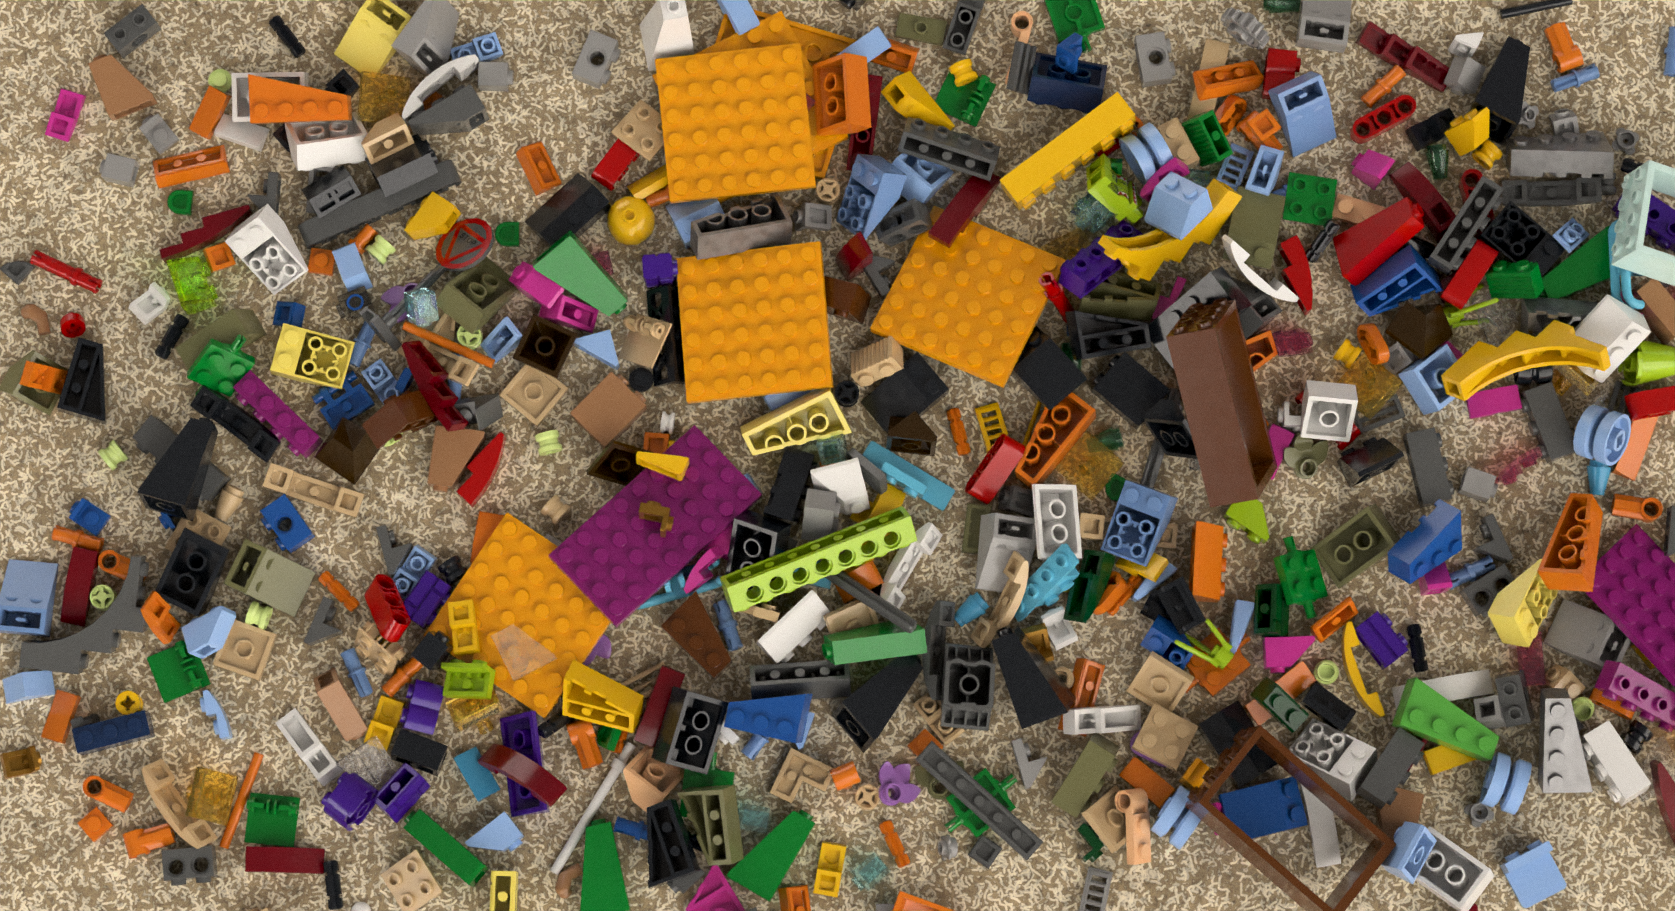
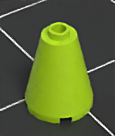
M1643 340L1618 366V372L1623 371L1625 379H1621L1622 383L1633 387L1674 376L1675 347Z

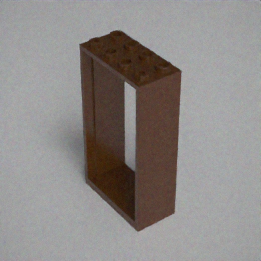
M1227 298L1214 300L1209 305L1203 306V303L1192 304L1183 313L1182 317L1166 336L1209 505L1210 507L1259 499L1278 466L1236 301H1227Z
M1261 725L1239 730L1233 738L1235 743L1230 749L1225 748L1217 758L1219 763L1215 768L1210 767L1202 777L1204 779L1203 783L1199 788L1195 786L1187 796L1189 800L1184 806L1305 911H1345L1397 844ZM1254 744L1369 843V846L1325 902L1209 802Z

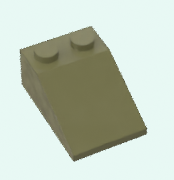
M1238 186L1237 193L1242 198L1231 213L1227 236L1250 254L1244 262L1245 264L1271 269L1286 196L1273 193L1266 196ZM1223 248L1222 258L1230 260L1225 248Z
M486 256L476 266L463 271L446 283L435 304L465 330L473 334L483 327L518 292V289L508 281L511 276Z
M1373 504L1364 508L1310 549L1315 550L1317 559L1338 589H1340L1386 558L1388 551L1401 538L1379 507Z

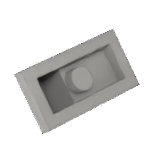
M1022 738L1012 740L1011 745L1024 789L1028 790L1031 788L1047 757L1028 762L1027 758L1031 757L1028 743H1023Z

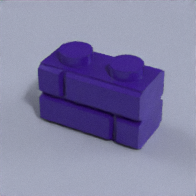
M670 253L658 254V256H655V254L643 255V277L647 288H658L660 285L674 286L678 274L677 260H672Z
M426 570L404 601L410 620L423 629L427 625L430 626L436 618V612L440 606L444 605L452 594L450 592L453 588Z
M1377 611L1357 626L1355 632L1362 645L1381 669L1384 670L1408 651L1406 647L1408 642L1401 633L1396 634L1390 627L1393 625L1390 618L1385 613L1380 614Z
M405 762L371 800L395 823H398L431 786L416 770Z

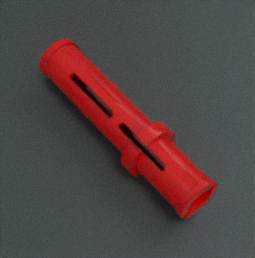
M39 250L34 251L36 256H31L30 264L70 281L71 285L75 287L78 285L97 294L99 290L96 288H101L102 279L85 273L84 269L80 267L74 268Z
M1045 272L1041 274L1043 279L1039 277V283L1044 289L1046 298L1052 301L1063 321L1067 323L1065 312L1076 310H1074L1065 296L1063 286L1055 280L1051 272Z

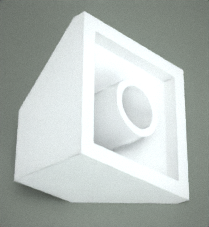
M858 457L810 470L814 489L837 492L836 503H841V513L848 515L870 509Z

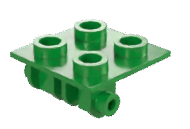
M949 71L935 102L945 114L976 127L996 84L990 82L988 76L981 75V77L978 76L976 80L967 85L956 87L954 83L955 77Z
M1289 172L1282 220L1324 226L1328 220L1332 219L1337 180Z
M184 640L175 643V646L147 657L164 703L211 684L201 658L188 653Z
M251 793L246 806L248 817L244 842L294 847L300 798Z

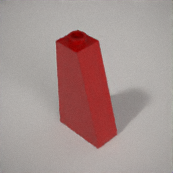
M1406 197L1333 237L1342 276L1352 285L1357 286L1425 227L1422 219L1424 212L1418 203H1413Z

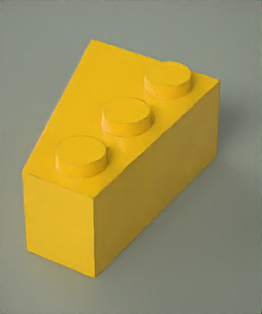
M573 660L564 677L562 715L633 733L643 714L644 696Z

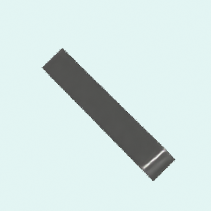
M445 160L435 164L439 173L386 198L381 189H378L340 206L320 219L318 216L302 222L298 225V229L307 249L315 248L314 246L319 243L323 245L337 239V236L342 233L346 235L360 229L359 226L365 223H374L382 219L381 216L386 214L390 216L403 210L404 206L409 204L413 206L420 203L432 191L440 194L449 190L448 187L453 185L459 186L462 181L453 161Z

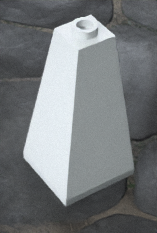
M657 0L640 23L648 71L656 70L655 59L694 55L685 0Z

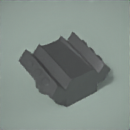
M945 643L940 715L941 726L989 731L990 716L994 704L996 666L993 662V648Z

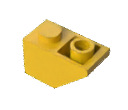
M1488 107L1479 111L1474 108L1464 116L1460 115L1449 123L1451 127L1444 134L1460 157L1475 150L1489 138L1490 110Z
M432 191L429 196L422 200L420 209L415 216L409 218L404 231L413 240L446 234L457 221L461 212L455 205Z

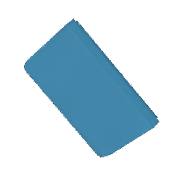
M474 747L454 757V760L475 798L480 802L501 789L491 771L478 763L482 755L478 748Z

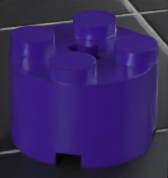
M344 772L337 781V787L333 792L330 791L324 796L321 804L324 805L325 814L347 831L353 830L351 825L354 823L357 825L361 824L375 806L371 799L378 790L358 774Z

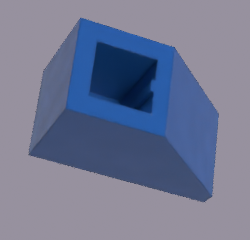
M1158 615L1140 644L1150 652L1154 651L1182 670H1184L1193 656L1192 653L1174 643L1175 640H1179L1192 647L1185 634L1179 635L1174 624L1161 615Z

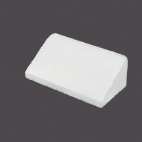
M1484 33L1456 35L1448 48V52L1459 57L1468 56L1471 58L1478 48Z
M223 114L214 130V135L261 152L270 129L250 122H233L232 116Z

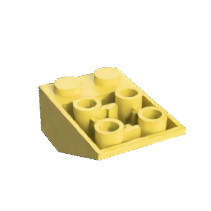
M366 0L349 26L334 55L373 82L395 54L396 50L391 45L412 16L389 0Z
M283 323L270 372L272 375L299 382L342 390L355 342Z
M1539 559L1497 593L1488 611V615L1502 643L1529 648L1533 639L1538 634V629L1543 619L1548 614L1552 601L1557 597L1558 590L1548 589L1537 572L1542 559Z

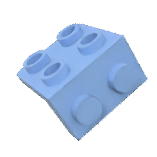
M1539 839L1526 846L1528 851L1522 854L1516 851L1504 857L1506 862L1499 865L1523 908H1529L1566 888V882L1550 854L1553 848L1549 841L1541 843Z

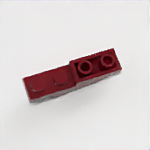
M868 75L871 128L850 135L846 170L852 171L857 154L873 155L883 76Z
M1407 162L1389 176L1403 198L1408 197L1413 203H1418L1424 212L1422 219L1437 243H1439L1456 215L1430 181L1413 164Z

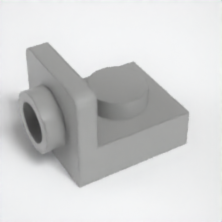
M1563 108L1556 110L1555 114L1548 115L1552 123L1554 135H1562L1566 132L1580 134L1577 115L1573 110Z
M158 113L146 117L139 127L160 155L179 141L178 137Z
M805 202L795 207L792 216L793 223H795V231L803 229L831 230L832 206Z
M1397 342L1389 348V361L1382 364L1392 377L1419 357Z

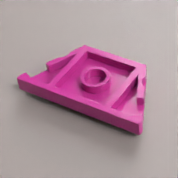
M713 865L693 899L688 904L686 911H745L718 865Z

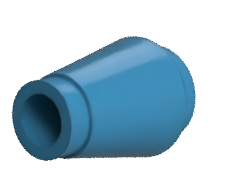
M1590 460L1589 466H1587L1590 494L1605 495L1612 467L1596 460Z
M978 592L974 595L970 594L956 611L955 620L963 627L965 624L987 613L985 610L990 606Z

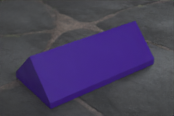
M528 711L500 718L503 746L523 754L545 769L541 736H539L538 731L539 718L536 711ZM507 777L511 817L550 812L549 806L533 797L530 790Z

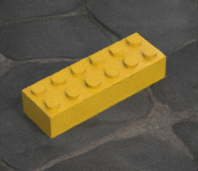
M1116 92L1000 179L1001 188L1018 210L1023 207L1025 210L1029 209L1037 202L1036 198L1042 193L1047 195L1057 187L1055 184L1062 178L1066 181L1076 173L1074 169L1081 164L1086 166L1096 158L1094 154L1101 149L1103 152L1108 150L1115 144L1113 140L1120 135L1124 137L1134 130L1133 125L1136 124L1135 113L1121 95Z

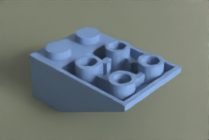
M1310 71L1268 90L1292 157L1337 138L1330 98L1321 74Z
M857 154L836 221L854 235L861 232L866 240L900 198L907 175L881 156Z
M1125 480L1100 550L1147 567L1170 522L1178 498L1137 482Z
M9 559L0 592V633L50 637L58 563Z

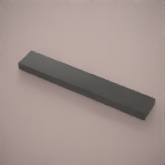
M933 741L915 759L1026 861L1043 843L1038 836Z

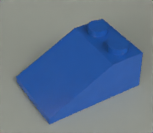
M1294 777L1218 795L1219 802L1222 805V813L1251 839L1308 825L1298 784Z

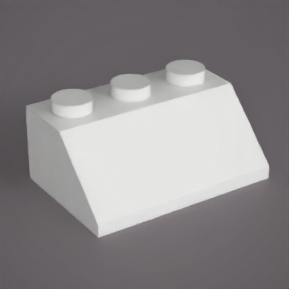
M231 73L233 122H250L248 74L309 87V73Z
M352 112L351 121L285 123L291 158L298 171H311L314 168L335 167L340 164H357L361 161H366L365 158L367 156L361 142L368 133L356 112Z
M1607 294L1574 330L1576 336L1606 346L1611 366L1606 371L1584 366L1577 367L1584 374L1603 383L1651 333L1644 315Z
M1033 484L1032 493L1038 559L1045 562L1064 543H1067L1075 556L1081 559L1082 548L1076 485Z
M811 590L770 628L756 644L775 664L780 662L787 663L795 655L792 652L793 649L798 645L803 648L813 638L810 635L811 632L816 628L821 631L826 626L823 615L829 613L830 610L818 595Z

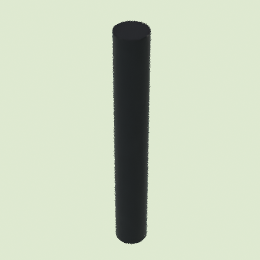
M1545 0L1501 9L1500 15L1501 19L1572 5L1573 0Z

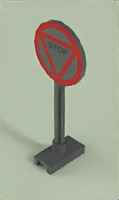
M479 218L465 219L455 223L448 233L443 234L438 241L436 259L439 264L393 310L387 312L382 317L366 306L359 312L381 341L387 342L394 351L402 345L390 330L398 322L397 319L445 271H465L484 260L491 251L494 242L492 228L486 221Z

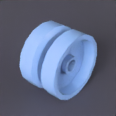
M1150 122L1137 129V136L1130 133L1119 139V146L1125 160L1136 178L1143 185L1147 183L1157 170L1173 159V155L1164 138Z
M1595 404L1589 406L1581 415L1575 430L1573 446L1576 455L1591 460L1595 458L1597 462L1609 466L1616 464L1625 452L1630 438L1631 420L1629 416L1614 410L1610 412L1609 409Z
M1496 752L1483 781L1479 800L1480 804L1494 807L1500 800L1501 811L1512 815L1516 814L1529 783L1532 764L1518 759L1511 767L1510 756Z
M1181 785L1172 797L1167 799L1157 814L1158 818L1150 829L1158 836L1163 837L1171 827H1174L1175 829L1169 837V843L1179 850L1201 821L1184 806L1189 800L1187 796L1190 791Z

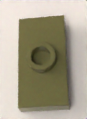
M900 13L895 38L943 46L947 21Z
M967 503L962 553L978 554L981 515L991 514L992 506Z

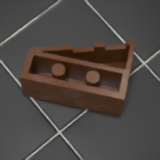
M824 276L827 314L863 325L872 297L856 283Z
M418 388L414 392L407 390L398 397L394 394L383 401L384 406L364 422L362 426L376 448L379 449L384 447L392 438L395 441L403 437L401 433L409 430L412 433L434 424L438 421V418Z
M695 591L661 625V628L702 669L716 680L732 664V660Z

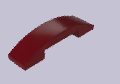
M493 744L478 760L481 766L496 775L500 772L530 790L533 797L550 807L567 790L561 781L543 767L506 746Z

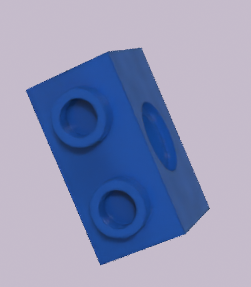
M285 494L260 510L264 516L260 520L268 531L273 529L278 537L274 540L282 551L287 549L290 553H293L315 537ZM286 519L291 520V528L288 531H281V522Z

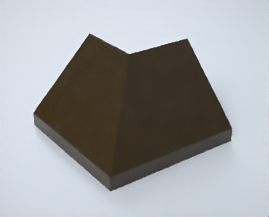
M1408 301L1385 330L1386 334L1421 360L1426 359L1453 336L1441 304L1414 306Z
M533 314L512 358L554 378H558L578 334Z
M916 411L906 418L890 416L887 450L935 456L937 436Z
M341 417L314 457L355 485L380 448H376L365 430L346 418Z
M611 440L586 472L587 475L626 486L645 468L636 463L637 452H654Z

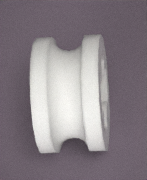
M666 411L662 412L660 433L668 431L669 434H673L674 412L670 415Z

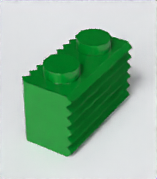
M1213 109L1195 115L1182 123V127H1184L1189 140L1200 158V166L1204 167L1219 162L1233 154Z
M1505 260L1494 262L1485 273L1487 285L1489 286L1488 289L1490 290L1489 294H1491L1492 299H1537L1544 290L1537 262L1529 263L1528 260H1521L1516 263H1507Z

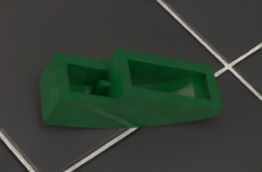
M1085 549L1080 574L1073 581L1074 585L1069 591L1064 620L1081 623L1088 621L1106 589L1116 556L1102 551Z

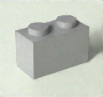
M807 489L801 539L813 541L837 532L839 519H834V517L839 518L841 504L836 503L837 492Z

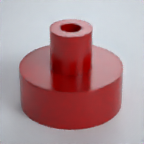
M70 312L60 320L61 332L66 337H79L86 330L85 320L78 313Z

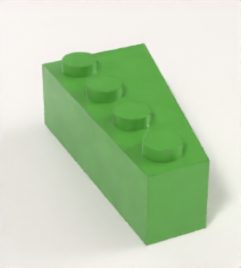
M1418 678L1407 679L1391 726L1400 727L1408 733L1477 760H1492L1499 740L1497 734Z

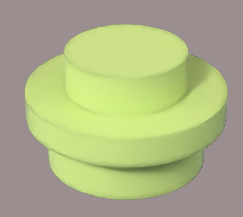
M224 69L214 70L208 78V84L225 93L232 87L231 74Z
M1322 660L1316 664L1314 677L1319 683L1329 685L1338 678L1339 670L1333 661Z
M1578 697L1572 701L1574 714L1579 721H1586L1592 717L1594 704L1591 699Z

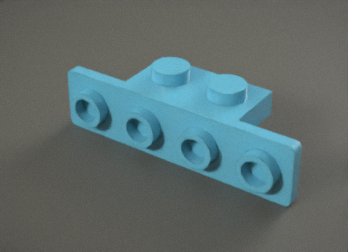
M874 441L869 443L863 453L864 457L886 474L887 483L893 486L895 484L904 488L903 492L913 498L919 497L941 511H944L955 493V490Z
M1067 543L1061 544L1028 579L1022 602L1014 615L1018 622L1023 621L1036 607L1052 606L1060 599L1059 595L1074 585L1073 581L1080 574L1075 568L1079 560Z

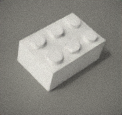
M1609 720L1582 737L1581 744L1585 760H1591L1595 766L1593 771L1600 782L1605 781L1609 787L1607 793L1614 803L1619 802L1622 807L1648 790L1651 782Z
M1429 826V832L1437 841L1415 881L1457 911H1469L1495 875L1486 865Z

